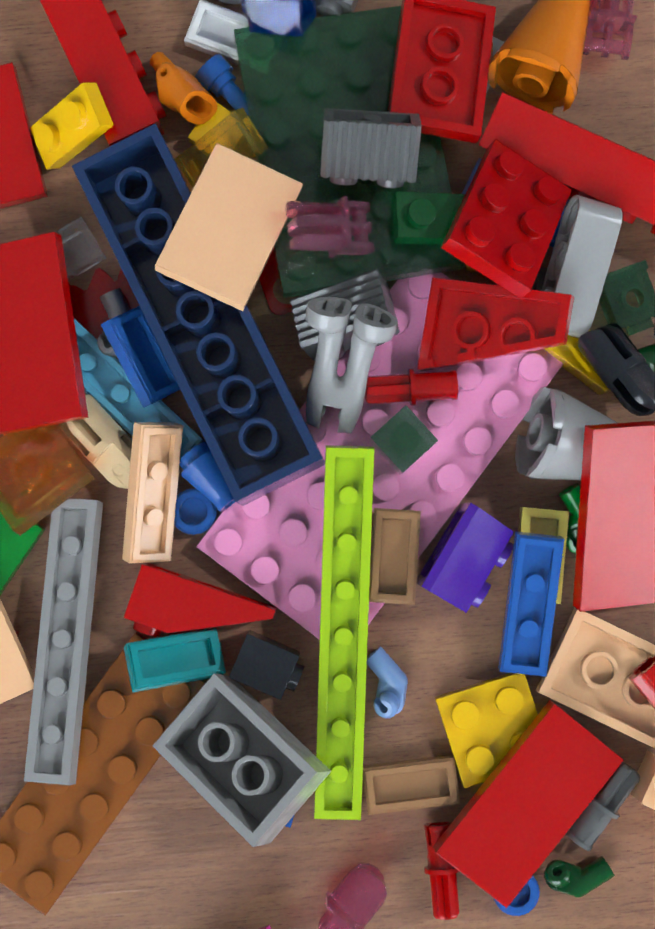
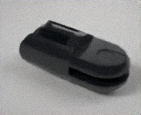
M612 322L581 335L577 342L579 351L607 388L613 392L622 406L636 416H649L655 411V373L619 324Z

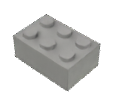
M216 673L211 676L153 744V747L252 847L270 844L331 772L240 683L229 678L227 675Z

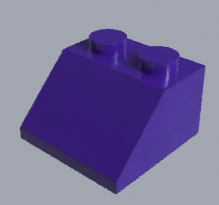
M471 502L460 504L418 575L416 583L467 613L471 605L478 608L491 587V584L486 582V579L494 565L502 568L513 550L514 544L509 542L514 531Z

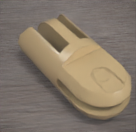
M85 394L89 418L60 423L58 427L111 484L117 488L128 489L132 439L90 394Z

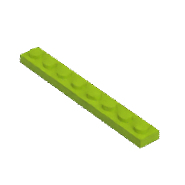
M326 445L316 757L331 772L315 790L314 819L361 820L374 447Z

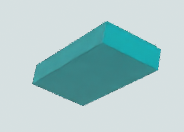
M217 628L130 642L124 646L132 693L209 679L214 673L221 675L226 673Z

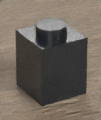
M250 630L229 678L281 700L285 689L295 691L305 666L297 663L300 651Z

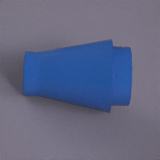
M206 441L193 447L180 458V467L183 470L181 476L211 501L219 512H223L235 503Z

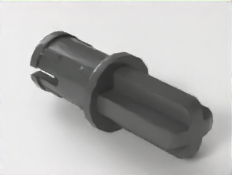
M622 762L571 826L566 835L583 849L591 851L594 843L612 818L617 820L620 817L617 811L639 782L640 775L638 772Z

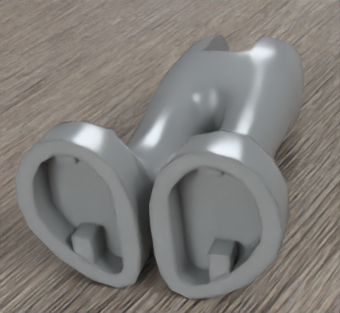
M338 297L314 298L307 303L306 321L318 331L319 338L306 397V424L319 429L326 407H334L340 409L337 433L351 434L362 411L368 373L375 348L378 343L388 342L393 338L398 321L390 312L378 306L364 303L358 305L353 321L349 358L345 373L340 377L337 374V367L343 339L350 319L352 303L347 299Z

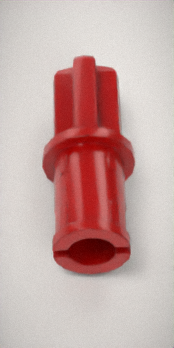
M408 369V374L368 376L365 392V401L368 404L410 402V406H416V401L458 399L456 370L414 373V369Z
M448 821L424 824L428 854V866L424 867V872L430 875L433 916L435 919L440 920L455 919L459 914L456 873L460 871L436 854L432 848L452 823Z

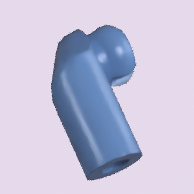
M379 646L367 657V665L379 678L373 706L375 712L380 717L392 718L400 713L405 705L408 678L386 651Z

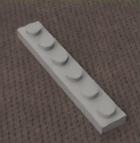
M53 498L24 781L60 785L76 784L103 502L98 500Z

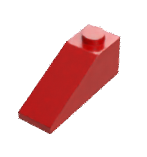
M145 563L141 565L123 618L134 621V630L153 637H159L161 631L173 633L273 619L277 607L157 565Z

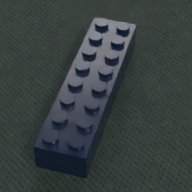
M156 123L72 165L80 185L235 502L244 506L324 466L325 460L247 304L244 311H241L155 271V264L191 195V191Z

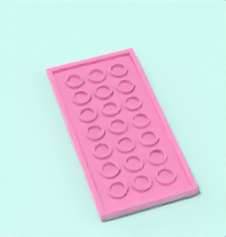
M417 254L390 289L400 332L394 335L390 341L376 346L368 376L408 374V369H414V373L456 370L458 399L416 401V406H410V402L368 404L364 398L362 411L351 434L337 433L340 409L329 406L326 407L319 429L309 424L307 426L324 460L326 445L374 447L372 525L374 508L421 511L419 558L530 410L533 396L540 388L547 387L563 363L546 350L540 349L433 370L418 371V360L432 277L450 278ZM347 350L338 361L337 374L340 377L345 373L350 350ZM305 402L304 405L301 407L300 412L306 422ZM325 465L244 506L235 502L221 513L196 546L319 640ZM369 602L368 625L385 603Z

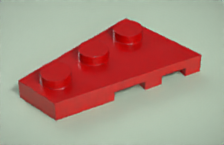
M432 277L417 370L427 371L567 345L574 296L571 294L531 290L520 299L499 285Z

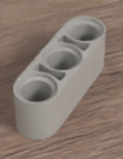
M574 195L565 208L541 291L571 294L574 296L568 335L580 338L581 335L588 332L591 328L623 217L621 208L580 195Z

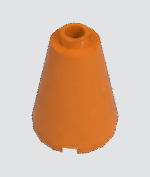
M537 0L492 57L488 73L490 86L495 89L498 84L507 94L553 114L554 109L564 106L563 112L568 110L578 92L590 0Z

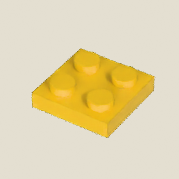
M507 673L434 697L464 788L485 782L538 715L525 674Z

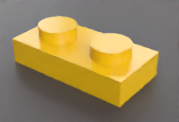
M81 83L33 124L30 130L46 169H60L113 127L114 124L97 83Z

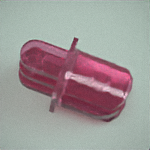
M590 0L583 55L588 56L589 51L601 52V57L608 58L609 54L621 55V60H628L632 45L634 23L637 19V15H633L635 0H622L621 11L619 10L620 0H603V9L601 10V0ZM592 33H603V38L592 37ZM612 35H623L622 40H614Z
M344 196L336 203L290 201L286 203V216L294 218L287 224L289 236L294 237L289 241V250L329 251V258H333L337 254L364 255L374 252V243L369 242L368 233L372 231V224L367 222L366 213L370 211V204L368 202L348 201L347 196Z
M370 863L357 865L356 868L346 874L332 893L327 891L326 908L328 910L320 918L318 929H364L384 904L387 896L383 874L376 866Z

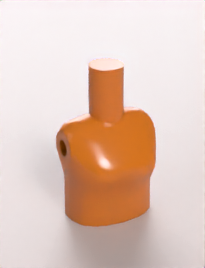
M163 52L154 53L150 58V65L156 71L160 102L172 111L180 113L188 122L199 125L209 121L217 111L218 105L216 100L192 74L174 65Z

